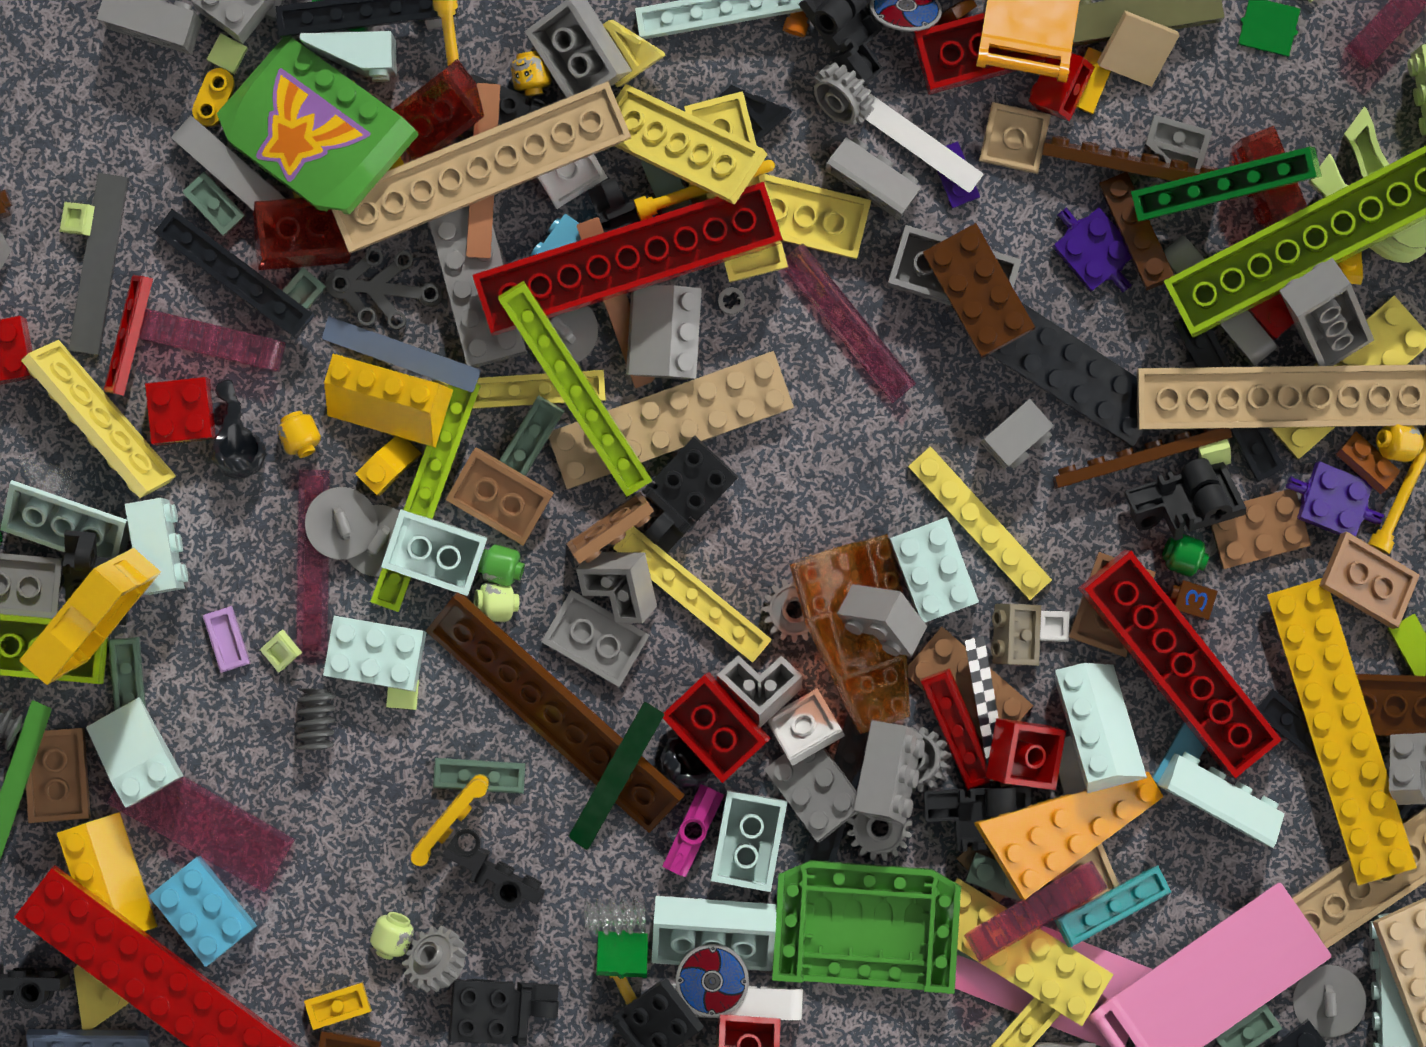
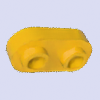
M215 68L209 71L204 78L193 104L192 114L205 127H212L220 122L217 112L233 94L235 80L229 71L223 68ZM217 78L224 79V85L221 88L214 87V81ZM209 105L212 107V113L205 116L202 114V109Z

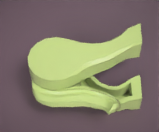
M1364 106L1343 135L1354 152L1362 178L1389 165L1380 149L1372 119L1367 108ZM1328 154L1320 165L1322 177L1311 179L1308 182L1323 198L1348 186L1344 183L1331 154ZM1426 219L1373 245L1370 249L1385 259L1401 263H1409L1421 257L1426 252Z

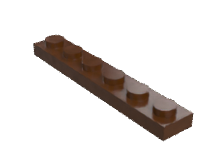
M1052 136V140L1046 139L1042 155L1170 181L1218 170V168L1201 165L1200 169L1188 167V162L1172 159L1171 163L1161 162L1158 156L1142 153L1141 157L1131 156L1128 150L1112 147L1111 151L1099 149V144L1083 141L1081 145L1071 144L1069 138L1062 136Z
M1230 428L1203 429L1204 433L1192 436L1191 431L1174 435L1175 441L1163 445L1162 439L1144 444L1146 450L1134 453L1133 448L1116 452V459L1105 461L1104 456L1088 460V467L1076 470L1075 464L1057 469L1059 475L1052 477L1055 489L1229 439L1232 437Z

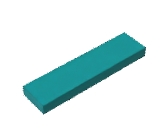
M1156 865L1054 921L1067 947H1073L1171 893V890L1159 866Z

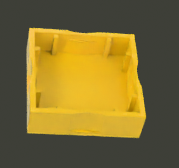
M135 548L93 568L20 658L19 662L46 685L85 664L161 571Z

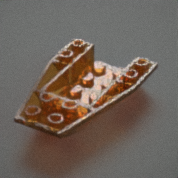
M888 534L843 544L793 561L790 564L805 624L836 690L859 733L870 731L872 720L893 723L910 717L907 655L899 654L898 656L888 654L883 650L882 644L874 635L851 633L845 628L844 622L837 615L852 584L901 591L903 594Z

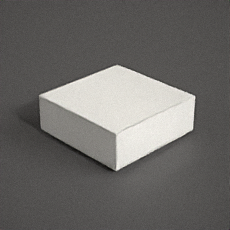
M1041 611L1040 641L1069 642V612Z

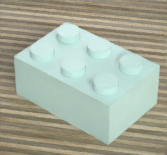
M164 498L125 504L132 548H135L161 571L143 595L185 589L184 582H188V572L186 565L181 564L179 552H183L181 535L176 534L173 523L178 522L175 504L171 505L170 501Z
M947 517L889 539L915 611L924 623L979 602Z
M334 616L323 676L416 692L427 632Z
M727 790L711 881L771 892L787 800Z

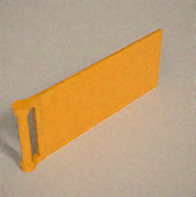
M987 0L976 66L985 68L986 65L1056 77L1057 81L1067 82L1080 0ZM989 47L1059 59L1060 66L988 53Z

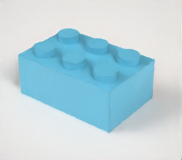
M201 856L193 859L149 895L150 899L205 967L214 962L257 927L255 922Z

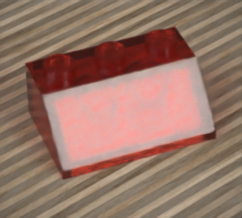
M458 59L392 108L393 111L402 116L416 129L419 134L406 149V152L413 160L442 149L484 117L477 84Z
M303 198L254 201V240L258 270L345 264L349 262L351 254L345 244L332 209L328 211L318 210Z

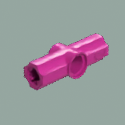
M703 784L699 786L662 867L683 877L687 876L724 794ZM690 822H696L701 826L702 834L696 839H691L685 834V826Z

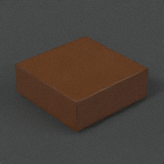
M962 0L942 13L938 24L960 19L977 7L975 1Z

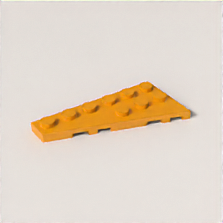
M1145 771L1146 779L1087 793V790L1084 789L1077 793L1067 794L1027 806L1024 809L1004 813L991 819L974 822L1019 898L1025 900L1164 796L1151 774Z

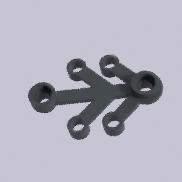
M377 248L368 249L365 253V258L351 269H336L326 279V288L329 294L337 299H346L358 314L359 322L364 326H372L376 322L377 316L371 308L365 307L355 292L368 293L388 318L390 327L395 330L404 328L407 320L405 315L397 311L385 295L420 299L428 307L439 305L443 299L441 287L434 282H427L421 287L387 283L402 270H408L412 267L413 257L406 251L399 252L395 256V261L370 281L357 279L372 266L377 267L382 264L384 256ZM372 252H377L380 255L379 260L375 263L369 261V255ZM403 255L408 256L410 259L409 264L406 266L399 265V258ZM340 278L346 280V286L343 289H337L335 286L336 281ZM434 289L436 291L435 298L427 299L425 297L426 290ZM368 311L372 313L373 318L370 322L366 323L362 320V314ZM395 315L402 316L403 321L399 326L392 324V318Z

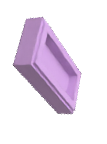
M230 606L203 615L220 672L223 673L250 664L233 607Z

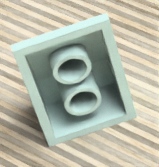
M391 31L300 33V40L307 49L365 77H372L373 82H388L390 77L397 76L396 40Z
M400 509L381 567L468 596L487 537Z
M140 697L86 727L107 775L125 808L138 803L184 777Z

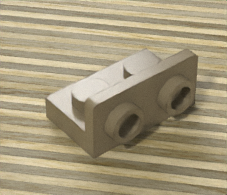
M995 604L992 615L994 636L991 654L993 656V664L1039 666L1041 605Z

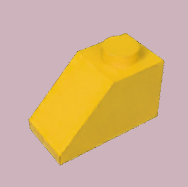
M395 436L378 450L355 475L380 497L422 453L407 439Z

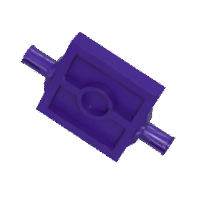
M1067 207L1057 214L1069 229L1052 247L1090 293L1101 283L1110 280L1116 284L1122 293L1132 286L1120 272L1131 259V256L1119 230L1100 207L1088 217L1078 221Z
M1319 461L1315 463L1311 477L1306 483L1292 476L1287 480L1286 488L1301 494V507L1297 516L1299 520L1339 536L1341 533L1348 532L1355 537L1363 520L1374 523L1377 526L1383 521L1384 514L1368 508V499L1372 486L1364 479Z

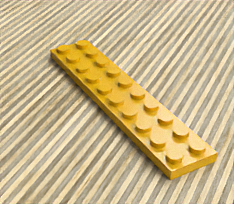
M1322 578L1267 594V599L1357 885H1362L1415 869L1417 866L1396 800H1393L1389 792V777L1331 593L1319 586Z

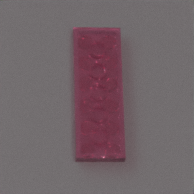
M185 776L130 807L125 808L115 789L107 802L110 806L263 892H266L296 840Z

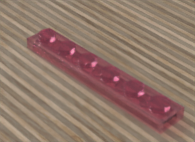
M802 243L786 256L788 268L784 270L887 398L894 403L915 386V381L806 246Z
M299 470L297 647L301 651H328L329 557L318 552L310 543L305 530V517L311 502L319 494L330 489V470Z

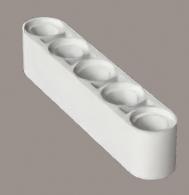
M672 984L677 991L676 984ZM748 986L747 994L742 1003L727 1015L802 1020L803 989L762 986L759 989L757 986ZM694 1013V1014L696 1015V1017H704V1016H701V1015H698V1014Z

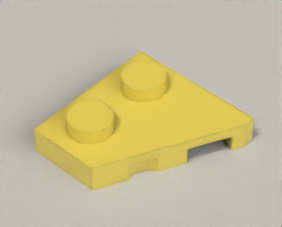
M608 20L603 24L632 72L615 84L617 88L622 87L666 56L662 50L618 22Z
M79 965L73 968L82 1030H92L129 1004V1002Z

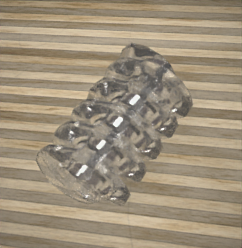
M634 895L632 903L628 904L626 896H622L619 905H617L614 897L610 896L607 905H604L602 898L597 897L595 906H592L589 897L585 898V933L589 927L592 935L596 936L599 927H602L604 934L609 935L611 927L614 926L617 935L622 933L623 927L626 926L629 934H633L636 925H638L641 933H646L645 900L641 904L638 896Z

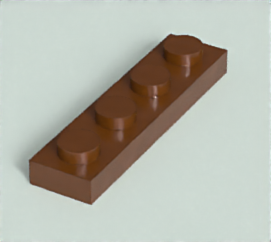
M1124 172L1100 182L1099 187L1146 291L1165 284L1164 280L1174 276V273L1150 221H1138L1131 194V191H1135V188L1128 173Z

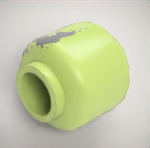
M486 582L480 587V590H475L474 605L493 622H507L511 619L513 612H518L519 595L514 594L512 586H502Z
M389 912L387 915L377 919L370 937V943L377 950L376 954L378 956L391 960L393 957H401L407 952L414 935V929L410 924L409 918L400 913Z

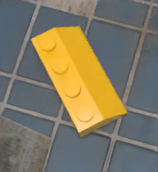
M332 354L324 380L327 415L329 417L436 448L453 389L439 383L337 354Z
M120 812L57 833L70 875L73 879L143 931L158 927Z

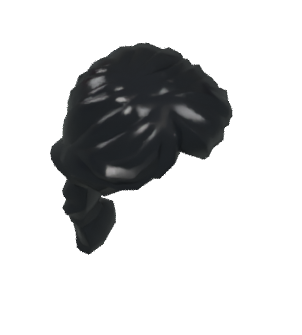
M225 379L218 382L215 388L218 398L225 401L227 406L226 412L222 416V426L219 433L215 436V442L212 446L211 460L225 476L233 479H245L250 475L256 474L262 468L267 452L265 444L261 442L260 437L248 428L243 427L240 419L242 416L241 403L235 394L233 381Z
M679 736L668 739L661 756L662 770L666 777L681 787L700 786L706 783L709 775L713 772Z

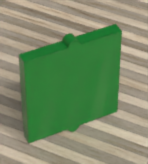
M1248 0L1245 16L1240 20L1243 25L1238 45L1289 57L1294 36L1298 34L1296 27L1301 8L1268 0Z
M625 930L620 932L598 931L596 975L618 976L620 979L624 977L647 978L648 933H629Z

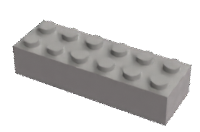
M468 205L429 221L466 364L476 368L525 355L527 350L524 338L518 329L495 336L491 335L472 275L504 265L494 224H492L491 257L475 258L466 256L469 218Z

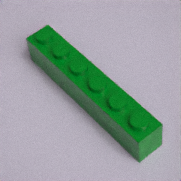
M1309 146L1131 191L1138 221H1146L1319 178L1322 175L1316 149Z

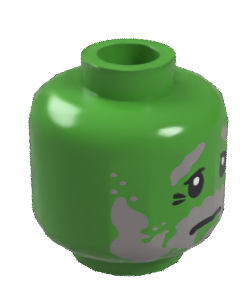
M494 544L489 550L484 549L479 562L478 572L482 573V578L486 582L511 586L515 579L521 580L525 563L520 562L521 556L519 551Z

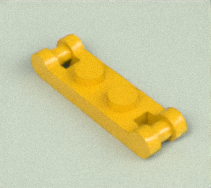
M475 775L415 845L411 854V861L414 865L424 866L428 862L431 848L438 841L440 844H443L453 832L450 828L456 819L462 821L471 811L472 807L469 803L474 798H480L486 794L489 780L485 775Z

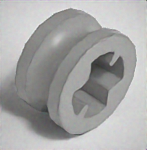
M729 287L720 293L718 304L721 311L725 314L735 315L744 308L745 297L738 288ZM732 293L737 294L739 297L736 300H740V305H734L731 309L726 308L727 302H723L724 296L730 297Z

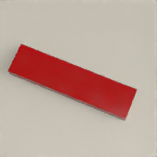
M133 275L131 278L104 392L122 396L125 394L153 278Z
M950 668L922 678L920 682L967 790L990 783L989 778H986L987 763L983 744Z

